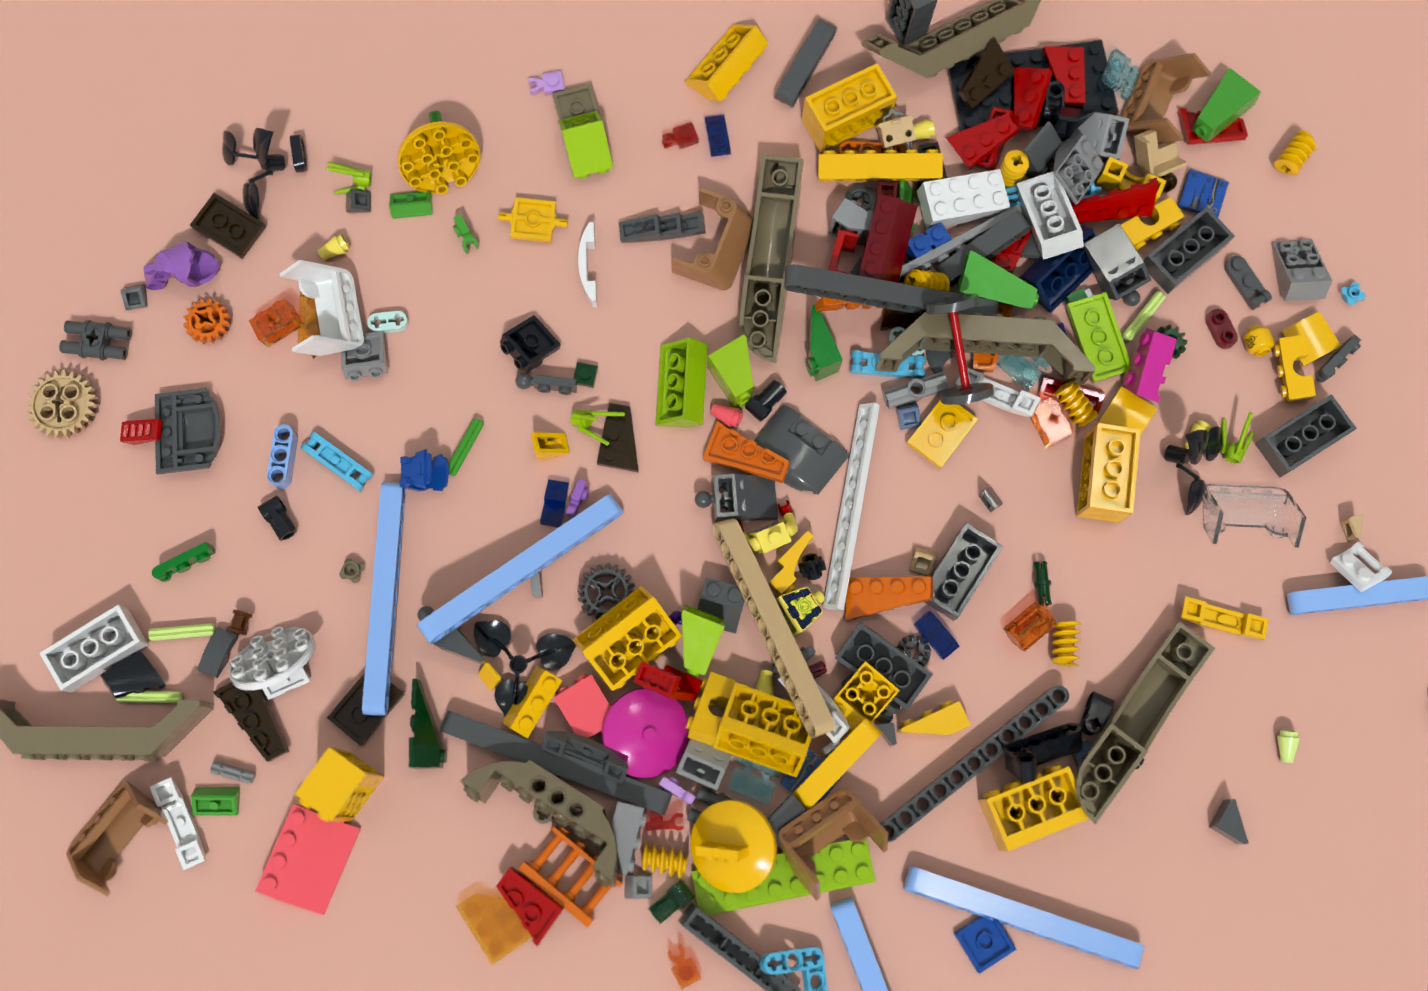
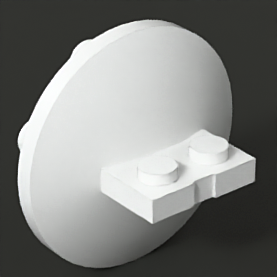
M276 627L271 633L252 638L250 644L236 657L231 659L229 678L235 687L242 690L263 689L268 700L290 689H295L310 682L304 665L312 657L316 642L312 634L305 628L292 627L283 629V627ZM272 635L274 640L264 641L266 637Z

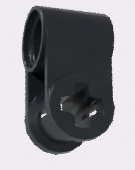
M1059 81L1049 83L1041 110V121L1053 120L1056 106L1065 107V87ZM1050 91L1055 92L1057 96L1052 95Z
M1094 691L1090 694L1080 721L1084 734L1090 736L1102 731L1113 709L1114 700ZM1092 720H1093V725L1095 726V728H1093V729H1092V724L1089 723V721H1092Z

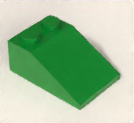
M814 304L812 305L809 317L808 365H806L809 375L811 377L814 376L815 380L818 381L839 372L843 359L821 313L816 312Z

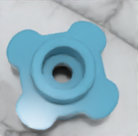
M1353 282L1351 286L1341 289L1342 298L1347 304L1354 305L1356 301L1365 299L1366 295L1359 288V283Z

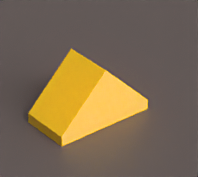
M531 433L534 452L538 461L570 453L565 433Z

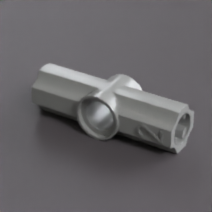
M943 372L922 379H913L907 384L883 391L885 404L888 409L909 402H918L924 397L948 389V381ZM911 387H917L920 390V394H914L911 391Z

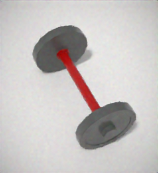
M950 294L924 304L927 314L949 313L961 385L946 389L940 393L941 403L959 405L987 399L994 394L993 384L991 383L970 384L958 316V311L972 308L980 303L978 294Z

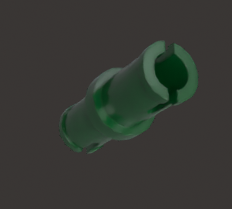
M1039 561L1034 562L1036 580L1034 581V587L1037 589L1038 606H1044L1043 597H1045L1046 606L1052 605L1049 587L1051 586V580L1048 578L1047 562L1041 561L1042 570H1040Z

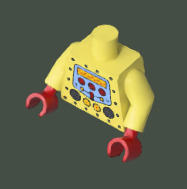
M786 500L787 504L783 507L779 503L777 504L783 518L749 533L744 532L742 522L738 521L754 554L769 552L792 541L791 536L797 533L798 525L788 500Z

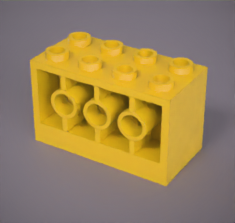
M878 63L805 97L802 122L818 150L822 153L874 128L877 123H881L883 117L889 113V110L894 109L897 95ZM891 113V115H890L888 118L885 119V121H888V120L891 119L892 113Z
M1097 423L1084 436L1077 517L1120 523L1133 514L1141 429Z
M640 586L574 637L572 641L607 686L614 691L623 687L626 684V680L637 674L641 661L649 663L657 660L664 650L676 645L682 635L654 596Z
M735 682L712 748L797 778L806 758L811 737L808 735L794 704L790 700L772 696L768 692H761L750 688L746 684Z
M328 747L295 792V795L300 798L298 800L300 804L308 809L311 807L319 811L317 816L326 822L353 821L384 776L350 751Z
M1053 765L1043 769L1044 774L1037 773L1038 777L1035 781L1022 783L1020 780L1003 785L1004 790L1002 791L1000 789H993L983 793L984 798L978 801L999 851H1011L1089 819L1079 804L1076 793V781L1069 766ZM1031 801L1034 803L1033 808L1030 805ZM1010 809H1013V816H1010Z

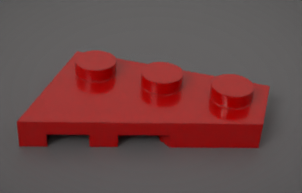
M1044 46L1042 51L1044 56L1047 57L1048 67L1053 72L1055 81L1061 82L1065 87L1064 105L1084 106V47Z
M1014 68V124L1018 129L1036 130L1053 72L1050 69Z
M1179 108L1177 113L1186 144L1207 143L1192 131L1202 111L1192 113L1187 112L1185 108ZM1241 118L1236 119L1208 143L1246 140L1248 133L1244 120Z
M511 866L496 887L510 908L514 909L521 920L520 923L524 929L528 930L533 938L532 941L537 947L565 908Z

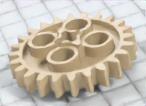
M63 370L61 375L54 371L53 377L45 374V381L38 379L40 385H32L35 392L28 393L32 400L25 401L26 404L31 406L25 410L27 413L32 414L28 417V420L34 422L32 426L39 429V432L42 434L46 433L51 438L54 435L58 439H61L62 435L70 438L71 432L79 435L78 428L86 430L85 422L92 424L89 417L96 416L92 412V409L98 408V405L93 403V401L98 400V397L93 395L96 390L90 387L91 383L85 380L82 375L78 376L73 371L69 374ZM56 390L55 395L50 397L51 392ZM77 391L76 396L71 398V394ZM53 411L52 416L47 418L48 413ZM74 411V416L68 419L69 414Z

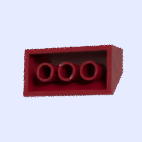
M878 194L857 273L858 276L899 282L918 206L899 198Z

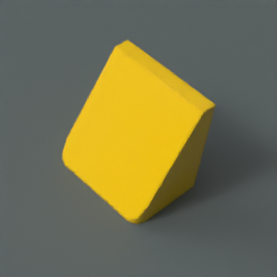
M490 663L484 664L478 673L480 679L490 690L495 689L503 681V678Z

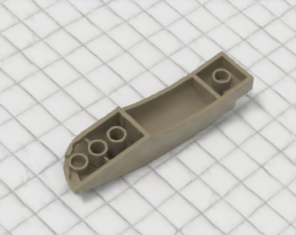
M762 155L739 325L741 335H745L747 338L748 348L758 357L776 363L787 298V290L784 289L785 267L791 265L804 161L800 158Z
M1180 621L1177 622L1123 697L1079 767L1076 777L1077 798L1084 813L1095 824L1147 754V750L1172 709L1215 650L1212 645Z

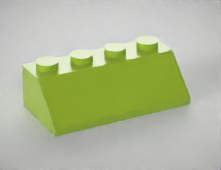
M689 337L660 346L656 410L657 426L689 428L703 425L707 343Z

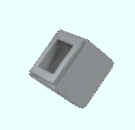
M652 875L625 876V898H652Z

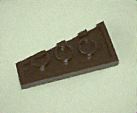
M231 682L213 692L224 703L226 710L238 721L239 727L245 730L250 737V741L267 762L289 752L262 689L242 690L235 687Z

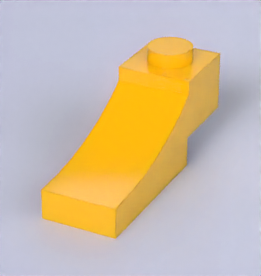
M809 531L777 562V565L782 570L769 582V587L779 596L792 592L796 587L794 583L797 578L794 576L797 562L805 548L814 538Z

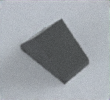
M1236 799L1223 800L1209 828L1236 844H1248Z

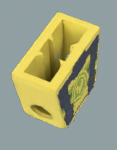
M803 587L776 598L793 637L803 632L823 613L819 604L824 602L825 598L821 591L817 590L811 593L808 587Z

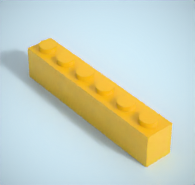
M848 150L844 151V154H836V151H824L823 154H819V182L934 181L943 177V153H938V150H926V153H918V150H906L905 153H897L896 150H886L885 154H877L875 150L864 151V154H856V151Z

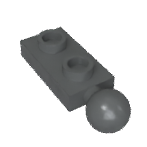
M520 373L515 379L516 385L520 389H528L530 386H534L535 389H538L537 391L542 393H549L551 390L558 391V393L563 395H570L577 392L576 379L534 375L531 378L528 373Z

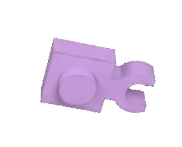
M562 71L544 73L540 80L535 77L528 79L529 85H537L535 88H530L531 95H537L544 91L545 96L565 90Z
M671 776L668 779L662 778L659 783L660 788L689 805L693 803L696 796L681 788L678 780Z

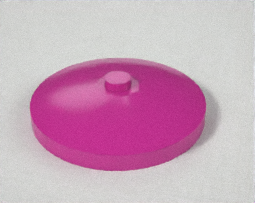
M648 688L634 689L616 699L608 709L602 724V744L619 755L628 764L627 774L640 778L659 776L672 769L684 755L689 741V729L686 728L688 718L676 699L667 698Z

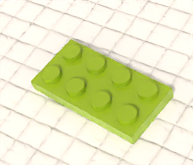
M1107 292L1065 305L1080 350L1095 366V372L1090 377L1091 382L1095 383L1125 374L1129 370L1131 362Z

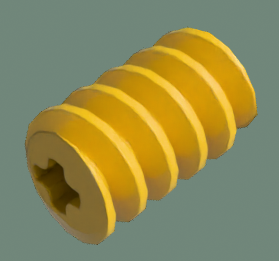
M1297 131L1282 151V154L1274 162V167L1281 173L1297 175L1299 169L1303 168L1304 163L1312 155V152L1317 149L1313 136L1307 131Z
M1012 150L1008 152L999 168L1001 169L1006 189L1017 186L1016 183L1022 181L1028 170L1029 159L1022 151Z
M914 269L906 275L904 284L945 292H949L950 289L949 278L944 273Z
M1072 380L1059 387L1053 395L1055 397L1062 396L1058 400L1059 404L1066 402L1062 409H1070L1067 417L1075 416L1071 423H1079L1078 427H1083L1092 422L1098 413L1093 410V405L1088 403L1089 399L1084 396V391L1079 390L1080 385L1075 383V380Z
M1060 621L1053 624V628L1059 631L1053 633V637L1058 640H1054L1052 644L1058 648L1053 649L1052 654L1058 657L1052 658V663L1063 667H1080V665L1073 663V661L1080 659L1079 656L1074 654V652L1080 650L1079 647L1074 646V643L1081 642V639L1074 637V635L1081 633L1080 630L1075 629V626L1081 625V622Z
M645 842L641 859L642 869L646 871L651 866V872L655 873L660 868L661 875H664L668 869L670 877L677 871L678 879H681L686 871L689 851L684 857L682 849L675 855L673 847L666 853L664 845L657 851L655 843L648 849V844Z

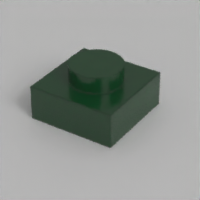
M577 362L573 378L576 379L577 385L594 388L598 366Z

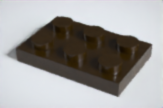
M216 193L212 194L190 224L191 228L241 259L245 257L266 228L263 222Z
M365 673L327 717L360 746L367 741L405 695L404 692L390 682L387 715H363L362 700Z

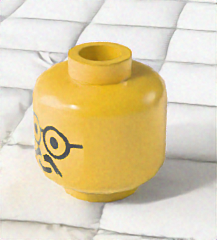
M1254 325L1247 329L1248 332L1243 336L1247 352L1255 355V357L1269 354L1275 344L1270 329L1260 327V325Z

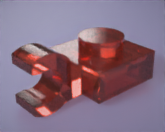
M692 122L673 128V134L667 133L662 135L664 149L676 144L682 149L699 143V138Z
M676 813L670 820H663V816L650 817V821L645 822L646 831L682 830L684 826H677L674 821L677 817H683V814Z

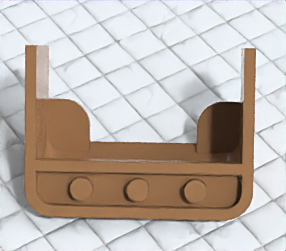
M1195 53L1153 59L1142 66L1120 116L1129 118L1127 132L1138 135L1153 129L1157 133L1158 143L1183 141L1184 136L1168 118H1164L1173 94L1186 91L1192 79L1211 75L1209 69Z
M700 188L699 205L716 210L720 217L728 219L714 255L708 252H701L696 255L693 264L673 257L671 260L672 273L719 290H727L734 283L750 242L754 219L733 199Z
M126 781L122 782L73 840L67 850L66 856L76 879L108 896L110 891L106 882L110 881L116 874L115 859L143 825L150 827L156 825L159 821L165 825L167 824L168 819L162 809L158 808L156 803L135 786Z
M847 789L835 791L781 828L778 834L779 844L793 873L816 901L820 899V882L814 875L816 866L810 857L843 834L853 842H862L870 837L883 852L887 851L888 832L855 795Z

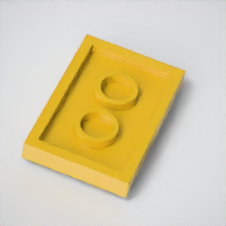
M940 399L906 444L941 469L978 421V418L962 406L943 404Z

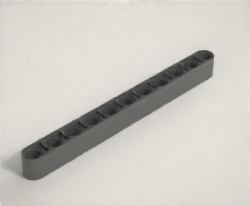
M797 264L785 267L784 289L787 291L920 315L926 312L924 304L943 298L946 295L956 294ZM979 298L980 303L977 306L958 312L966 315L981 313L983 316L998 314L999 303L994 300Z
M1055 686L1045 691L884 819L880 824L883 827L888 825L892 829V835L888 838V842L897 839L1004 753V746L1006 744L1022 739L1065 705L1069 700L1068 690L1063 686ZM1054 691H1058L1061 694L1060 702L1054 700ZM1037 704H1041L1044 707L1045 712L1043 715L1037 713ZM1021 717H1024L1028 721V727L1026 729H1023L1019 725V719ZM1004 730L1010 732V742L1003 740L1002 733ZM987 744H991L994 747L995 752L992 756L985 752ZM970 757L975 758L978 762L977 768L974 770L968 765ZM953 771H958L961 775L958 783H954L951 779ZM937 784L941 785L944 789L941 797L934 794V787ZM919 798H923L927 803L923 811L919 810L916 806ZM903 811L907 812L910 818L909 822L905 825L899 820V815Z
M449 710L440 728V731L524 763L531 760L550 773L662 815L666 814L673 795L625 777L624 783L621 784L603 776L604 769L567 754H563L562 758L542 750V745Z

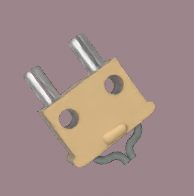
M894 109L889 110V113L883 117L882 122L875 125V128L878 130L881 148L893 150V145L905 143L907 150H914L912 141L916 140L912 122L913 116H904L902 112H896ZM891 113L901 115V118L885 121Z

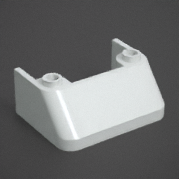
M299 260L280 273L282 278L297 280L302 294L315 299L321 334L312 335L294 346L292 352L323 356L353 350L363 344L364 336L355 285L349 271L343 268Z

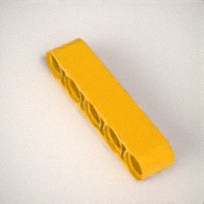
M865 717L802 782L792 795L808 811L877 740L882 732Z

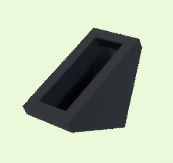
M1056 106L1052 125L1059 138L1066 140L1096 111Z

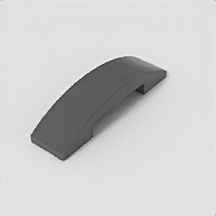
M547 731L545 733L541 747L542 750L561 758L564 752L603 768V776L621 784L624 783L629 766L619 755L606 746L573 733L561 731Z

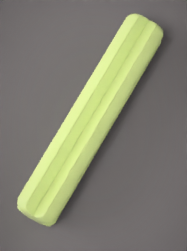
M1157 291L1124 331L1122 334L1123 339L1128 342L1133 340L1166 298L1165 294Z
M207 623L149 629L148 636L149 640L152 641L212 636L215 632V624Z
M144 691L138 694L130 693L125 697L115 698L117 702L177 703V700H183V692Z

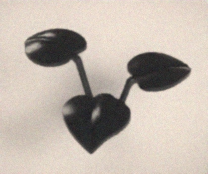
M256 128L254 130L253 148L257 152L256 155L235 151V137L230 131H224L222 154L227 165H233L235 156L257 159L261 168L266 170L265 173L249 179V183H244L243 203L247 212L256 219H260L258 215L259 191L254 182L268 175H273V171H283L285 169V158L282 154H268L273 131L263 128Z
M1214 426L1209 432L1206 430H1196L1185 435L1189 449L1168 445L1165 450V461L1176 463V468L1182 469L1194 478L1189 488L1187 512L1185 515H1190L1203 501L1205 481L1200 480L1198 475L1184 467L1183 464H1187L1190 461L1191 464L1196 465L1205 453L1207 461H1212L1218 456L1222 444L1221 428L1219 426Z
M497 620L478 621L474 626V637L480 651L489 657H496L503 650L510 659L509 667L511 671L515 673V681L505 679L495 689V700L504 716L507 715L513 704L518 705L527 694L528 686L525 685L526 682H519V673L527 669L529 662L541 657V663L544 667L557 670L568 663L576 647V644L564 635L547 634L536 643L539 654L526 659L523 655L513 656L505 647L511 640L510 629L505 623Z

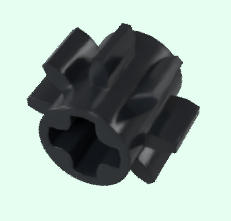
M814 553L803 556V563L798 564L803 578L807 577L808 580L819 579L822 576V571L826 570L822 556L818 557Z

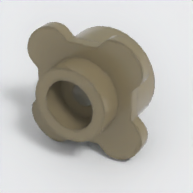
M346 559L339 575L342 579L347 578L353 583H357L360 581L359 576L364 571L365 566L363 563H356L352 559Z

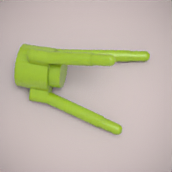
M327 162L328 166H332L326 167L327 171L353 175V184H357L355 187L335 190V195L347 193L350 189L365 191L366 187H371L372 173L370 170Z
M574 410L571 415V424L578 427L579 432H583L607 446L609 445L608 441L591 432L587 427H590L593 421H598V417L594 416H625L624 412Z
M1252 412L1248 414L1238 443H1230L1229 446H1227L1226 418L1222 419V449L1220 454L1225 455L1224 460L1231 463H1241V460L1244 459L1245 452L1254 436V432H1250L1243 445L1253 416Z

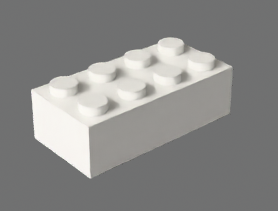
M1001 169L923 182L917 190L926 230L942 222L943 226L989 219L1010 209Z
M1053 172L1016 183L1018 199L1026 219L1032 227V234L1043 260L1084 247L1083 231L1064 187Z
M117 605L40 652V655L60 690L72 693L149 644L128 608Z

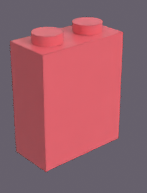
M584 674L575 680L576 684L572 687L564 686L559 689L554 700L573 732L592 739L601 733L603 720L610 708V704L593 676Z

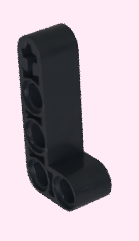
M1067 723L1006 744L1004 746L1005 768L1022 782L1035 781L1038 777V765L1082 750V727L1076 723Z

